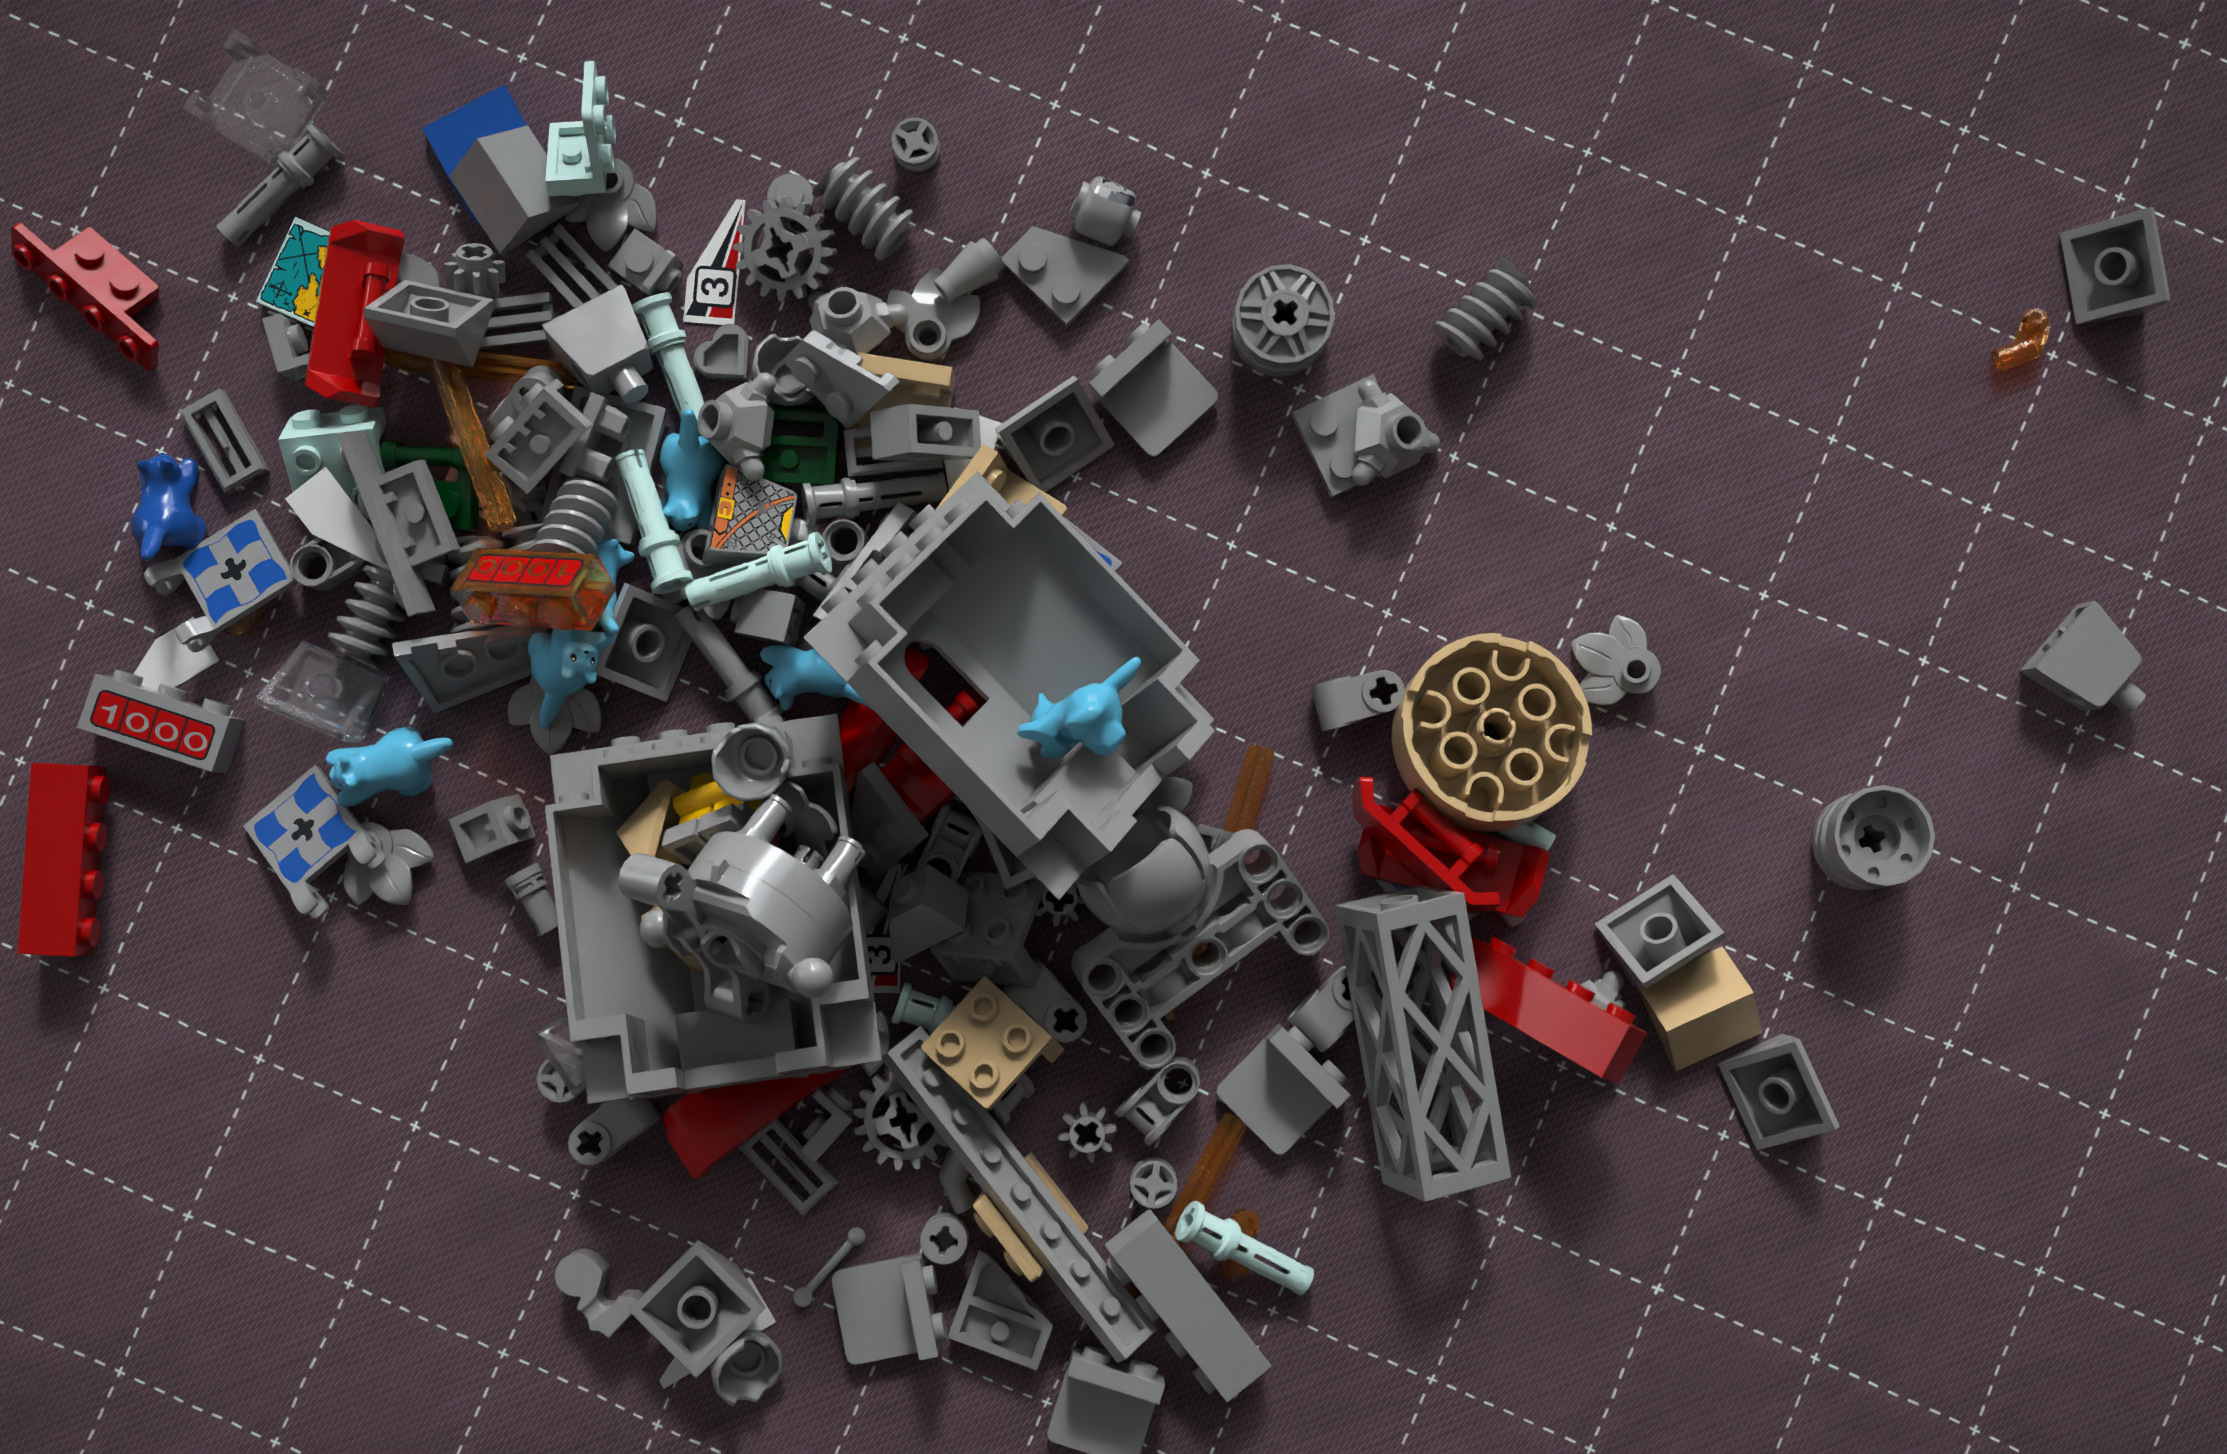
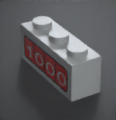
M115 669L113 676L95 674L77 728L210 772L228 773L245 723L244 719L230 715L232 706L207 698L204 699L202 705L186 701L187 691L165 684H160L158 691L141 686L144 677L119 669Z

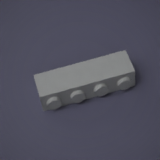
M1150 1208L1105 1243V1246L1113 1256L1107 1262L1109 1268L1124 1286L1132 1280L1142 1293L1135 1301L1152 1322L1160 1317L1168 1326L1170 1331L1164 1335V1338L1181 1359L1188 1353L1193 1358L1198 1367L1192 1373L1209 1395L1218 1390L1225 1401L1229 1402L1272 1367Z

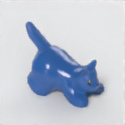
M160 453L147 461H139L136 466L140 471L141 479L140 505L135 510L131 519V530L141 550L142 560L148 562L159 553L161 546L179 545L187 550L194 549L204 540L207 531L204 519L196 516L190 506L191 494L200 475L198 462L192 458H184L178 465L171 455Z

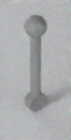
M860 1227L850 1229L847 1234L848 1240L806 1287H799L795 1291L793 1299L796 1305L800 1307L808 1306L813 1299V1292L854 1246L864 1243L866 1234Z

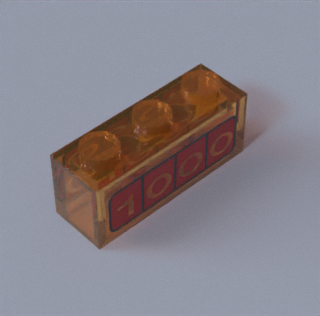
M476 548L450 590L471 623L592 631L617 588L598 554Z

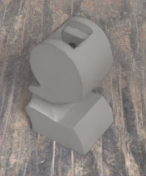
M575 1250L562 1259L556 1267V1284L565 1294L581 1298L577 1309L587 1319L589 1329L591 1331H599L609 1338L632 1315L628 1309L644 1292L636 1289H627L617 1300H609L604 1296V1288L611 1265L603 1256L593 1250Z

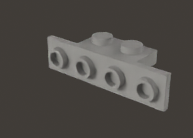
M344 432L337 435L342 446L340 449L341 461L345 469L353 475L360 492L357 497L359 507L364 516L371 520L377 535L375 540L376 550L381 560L390 568L395 581L393 592L398 604L403 609H406L408 617L435 611L418 566L457 551L460 547L426 460H416L382 474L366 432Z

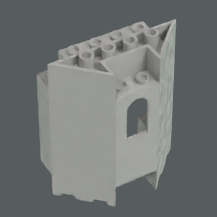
M977 471L937 510L928 504L909 523L915 530L909 537L900 531L880 550L886 557L880 565L871 558L851 578L857 587L850 593L842 586L821 606L827 615L803 638L1037 879L1060 900L1085 869L1111 853L1135 825L1137 820L1132 815L1164 777L1188 762L1215 730L1210 724L1214 718L1180 684L1200 660L1039 492L1026 505L1018 499L1010 506ZM924 642L933 646L986 700V703L963 727L908 671L904 654L909 644ZM1134 657L1140 658L1141 665L1135 677L1118 693L1123 710L1122 726L1126 735L1124 742L1112 754L1098 755L1089 748L1084 747L1082 742H1079L1064 757L1048 759L1040 755L1042 746L1040 743L1021 738L1017 735L1019 725L1030 721L1033 711L1039 703V693H1043L1050 702L1058 703L1081 687L1092 683L1101 684Z
M831 714L783 721L782 716H764L754 719V723L760 722L777 729L788 742L792 754V766L785 781L799 785L804 790L809 803L820 805L832 816L837 824L838 835L833 839L825 840L828 853L830 854L840 836H848L853 839L838 715ZM726 722L708 725L706 727L707 733L688 735L687 730L683 729L668 730L658 734L659 740L640 742V737L636 736L620 737L611 740V747L550 755L555 804L545 805L566 1006L570 1042L581 1044L588 1104L627 1098L633 1100L663 1097L678 1093L697 1094L703 1093L702 1090L788 1077L798 1079L809 1077V1074L827 1073L850 1068L852 1065L882 1061L857 867L843 887L846 893L842 901L851 914L853 927L829 964L833 974L830 990L820 997L807 998L798 992L790 993L786 988L767 983L770 989L769 1007L765 1015L754 1024H748L709 1010L704 1002V973H695L668 946L662 948L652 947L643 941L639 927L642 921L641 916L654 906L628 898L621 893L618 880L620 869L631 855L617 835V830L661 781L669 780L685 792H688L692 777L704 772L713 774L711 764L712 752L723 737L735 728L734 723ZM793 834L788 837L780 835L777 848L794 856L799 847Z

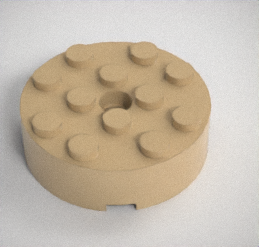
M1498 633L1467 636L1437 651L1425 662L1405 687V692L1399 706L1395 709L1392 722L1393 754L1400 775L1408 789L1412 792L1417 788L1425 795L1423 799L1451 824L1469 830L1484 832L1504 831L1525 825L1541 816L1562 800L1575 786L1587 764L1585 761L1588 753L1589 737L1592 736V722L1588 703L1579 683L1570 670L1556 656L1540 645L1531 641L1526 643L1513 638L1502 637V634ZM1484 723L1494 726L1498 730L1501 740H1494L1489 736H1485Z

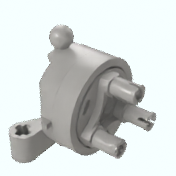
M774 794L763 799L742 830L737 832L723 831L712 835L688 870L682 865L643 853H635L624 862L618 878L619 888L623 895L660 908L651 910L643 916L639 926L643 941L652 947L658 948L671 945L681 957L694 954L704 968V1002L707 1008L713 1012L748 1024L758 1022L765 1015L769 1007L770 989L767 983L786 988L790 993L798 992L807 998L820 997L830 990L833 974L829 964L853 927L851 914L842 901L846 893L843 887L860 861L866 856V852L862 850V845L848 836H840L836 845L826 860L816 851L809 858L810 848L805 845H799L794 856L771 845V840L792 812L791 806L781 797Z

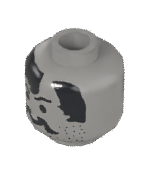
M1098 176L1090 184L1085 181L1082 182L1068 216L1074 218V229L1076 232L1103 245L1113 246L1120 240L1122 235L1131 238L1140 219L1141 212L1134 209L1136 195L1133 190L1105 177Z

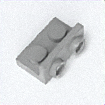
M555 379L545 387L539 382L536 383L519 401V404L524 408L521 414L515 420L507 416L489 435L495 443L484 456L527 495L535 489L592 425L581 412L559 393V390L564 385L558 379Z

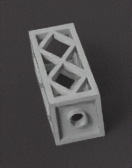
M1418 885L1335 905L1383 1184L1426 1202L1511 1178L1464 893ZM1411 926L1410 932L1408 933L1404 927ZM1391 933L1404 948L1398 967L1396 966ZM1442 958L1457 975L1453 991H1451L1441 967ZM1416 962L1420 968L1410 997H1408L1405 990ZM1372 970L1383 993V999L1368 983ZM1427 991L1433 1025L1420 1011ZM1415 1026L1433 1046L1431 1056L1412 1035ZM1411 1053L1426 1070L1419 1091L1417 1090ZM1461 1081L1465 1083L1478 1099L1474 1113H1472L1464 1094ZM1438 1084V1085L1440 1086V1088H1439V1091H1438V1093H1437V1096H1436V1099H1435V1102H1434V1105H1433V1108H1432V1111H1431V1114H1430V1117H1429V1120H1428V1119L1426 1118V1115H1427V1112H1428V1109H1429V1106H1430V1103H1431V1100H1432V1097H1433V1094H1434L1436 1085ZM1392 1092H1394L1404 1121L1389 1104ZM1447 1110L1453 1145L1451 1146L1440 1134ZM1449 1166L1453 1168V1170L1439 1173L1436 1175H1432L1431 1171L1439 1170Z

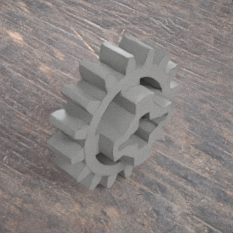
M781 198L778 209L773 200L763 201V214L756 209H750L747 215L752 224L737 226L736 230L745 236L744 242L733 244V249L738 252H744L745 259L736 263V268H748L751 274L745 281L748 286L759 282L762 283L761 296L768 297L776 289L778 300L787 301L790 298L792 289L798 299L808 297L806 285L815 290L823 287L822 281L818 277L819 273L832 274L834 269L825 263V260L828 256L837 255V249L827 247L826 240L834 236L835 233L834 230H821L819 225L825 218L823 213H817L811 217L808 215L810 203L800 202L796 209H793L792 198ZM785 217L802 224L807 229V232L800 233L792 229L790 222L786 221ZM764 230V240L761 247L757 249L759 235ZM783 242H791L793 250L788 252L787 256L780 257L777 249L783 246ZM814 249L813 260L807 270L804 263L810 250ZM770 266L778 270L781 278H784L785 281L772 277L763 267Z
M890 1070L889 1081L887 1082L878 1075L873 1077L872 1082L876 1091L872 1092L863 1089L859 1096L867 1102L866 1107H857L853 1112V1115L864 1118V1123L854 1129L855 1135L867 1134L869 1138L862 1148L863 1151L868 1152L874 1148L879 1150L880 1153L876 1162L879 1165L885 1162L888 1157L894 1158V1167L898 1171L901 1170L905 1160H910L915 1170L920 1169L922 1163L921 1156L924 1154L933 1162L937 1160L939 1155L934 1146L939 1144L948 1147L944 1139L935 1129L932 1137L922 1145L920 1130L924 1123L930 1121ZM889 1091L890 1107L886 1113L874 1117L878 1100L884 1093ZM901 1103L902 1106H905L908 1113L916 1112L918 1117L911 1124L910 1135L903 1123L895 1124L893 1120L900 1112L899 1105ZM888 1133L901 1142L902 1149L889 1145L880 1135Z

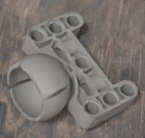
M1163 805L1156 806L1153 812L1141 810L1134 813L1132 816L1137 822L1112 852L1086 868L1076 880L1079 893L1087 908L1100 921L1110 927L1089 943L1079 947L1071 960L1073 973L1085 992L1135 1059L1143 1067L1149 1069H1157L1167 1065L1176 1051L1174 1038L1160 1018L1278 932L1293 950L1302 955H1313L1321 951L1329 939V928L1326 921L1279 853L1257 831L1251 829L1240 830L1208 854L1206 845L1197 827L1181 812L1170 806ZM1256 849H1260L1259 857L1254 862L1245 864L1247 855ZM1285 885L1284 891L1279 897L1270 899V895L1276 887ZM1309 921L1307 928L1303 932L1294 934L1296 927L1300 923ZM1209 942L1207 949L1203 953L1192 956L1194 949L1199 944ZM1107 964L1105 971L1101 975L1088 977L1090 971L1095 966ZM1132 999L1131 1005L1126 1010L1115 1012L1120 1002ZM1158 1034L1151 1044L1141 1046L1142 1041L1147 1036Z

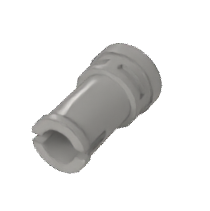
M538 862L504 880L508 889L510 888L511 892H513L515 899H520L537 930L538 936L558 927L556 904L545 886L548 882L544 878Z

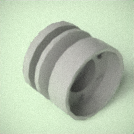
M1291 264L1269 266L1254 274L1240 290L1231 323L1233 344L1241 359L1256 372L1271 377L1294 376L1311 367L1322 354L1335 319L1333 299L1324 282L1309 270ZM1276 309L1281 313H1285L1288 310L1293 312L1291 325L1286 321H1282L1279 324L1274 322Z
M1881 785L1841 796L1826 806L1814 824L1811 842L1815 860L1826 877L1843 888L1867 891L1905 883L1922 872L1932 856L1935 833L1931 816L1920 800L1903 789ZM1870 834L1872 843L1862 848L1858 839Z

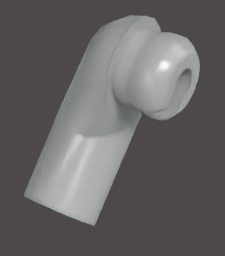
M950 1148L944 1158L939 1179L957 1215L972 1208L976 1200L966 1181L969 1172Z

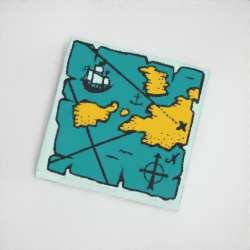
M295 217L256 302L310 327H314L330 232Z

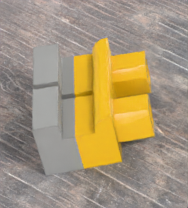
M704 772L694 776L691 780L690 790L673 797L674 809L680 816L679 825L665 830L662 847L691 866L712 835L723 831L737 832L742 830L763 799L742 802L726 795L713 779V774Z

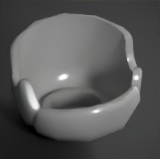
M771 334L756 347L751 369L753 379L760 373H769L774 377L776 385L767 398L774 404L796 406L807 403L815 397L805 384L797 380L790 368L782 361L803 340L800 336L782 338L776 334Z
M760 722L738 725L723 737L712 752L713 779L726 795L742 802L763 799L780 788L789 775L792 766L790 746L775 728Z
M744 1330L710 1364L711 1380L716 1393L730 1406H735L738 1400L758 1402L765 1391L776 1384L783 1370L779 1346L762 1332Z

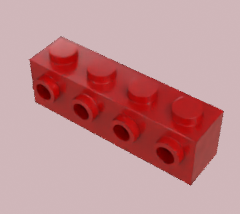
M31 762L17 954L70 957L93 955L94 947L98 944L101 933L100 921L96 918L97 899L101 897L104 889V876L99 871L100 852L105 849L107 843V828L102 823L104 804L108 802L111 792L110 780L106 776V767Z
M1492 936L1489 944L1472 937L1484 1010L1597 1076L1617 1084L1621 1083L1647 1032L1632 1024L1636 1018L1634 1014L1611 1002L1604 1009L1592 1002L1596 995L1595 992L1572 980H1569L1565 987L1553 980L1557 971L1533 958H1530L1526 965L1514 958L1518 949ZM1454 972L1448 981L1451 991H1453L1457 975Z

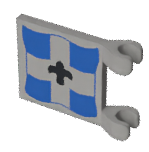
M256 509L200 542L194 549H189L175 559L154 564L144 572L148 585L155 587L161 595L172 593L186 579L206 615L186 621L176 628L175 632L178 640L183 645H187L188 649L192 652L202 651L218 633L299 583L292 576L290 565Z
M316 765L243 825L289 891L298 911L304 915L310 914L311 918L315 920L325 914L329 906L310 883L343 854L351 849L352 854L359 863L367 864L373 870L380 867L387 860L383 850L367 834L349 807H343L338 803V792L320 767Z

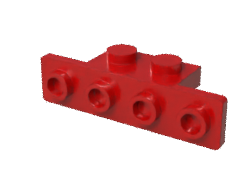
M21 222L11 227V253L23 269L34 271L47 283L48 288L55 297L72 304L81 312L86 323L95 331H103L110 337L128 360L138 362L148 371L158 366V341L130 318L159 297V286L90 226L54 251Z

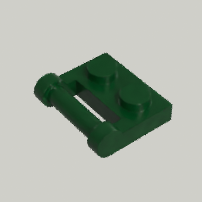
M768 404L774 411L773 423L824 426L823 438L771 435L770 446L763 450V455L760 456L765 468L762 478L781 485L801 486L802 483H810L811 486L816 487L836 484L841 422L834 418L827 411L826 407Z
M384 441L380 450V456L385 473L416 460H426L427 466L455 467L458 471V481L433 480L452 529H479L480 454L476 445L458 444L456 448L405 446L402 441Z

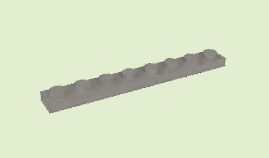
M922 1026L918 1027L884 1054L882 1061L1116 1362L1126 1360L1157 1328L988 1111L921 1049V1045L929 1035Z

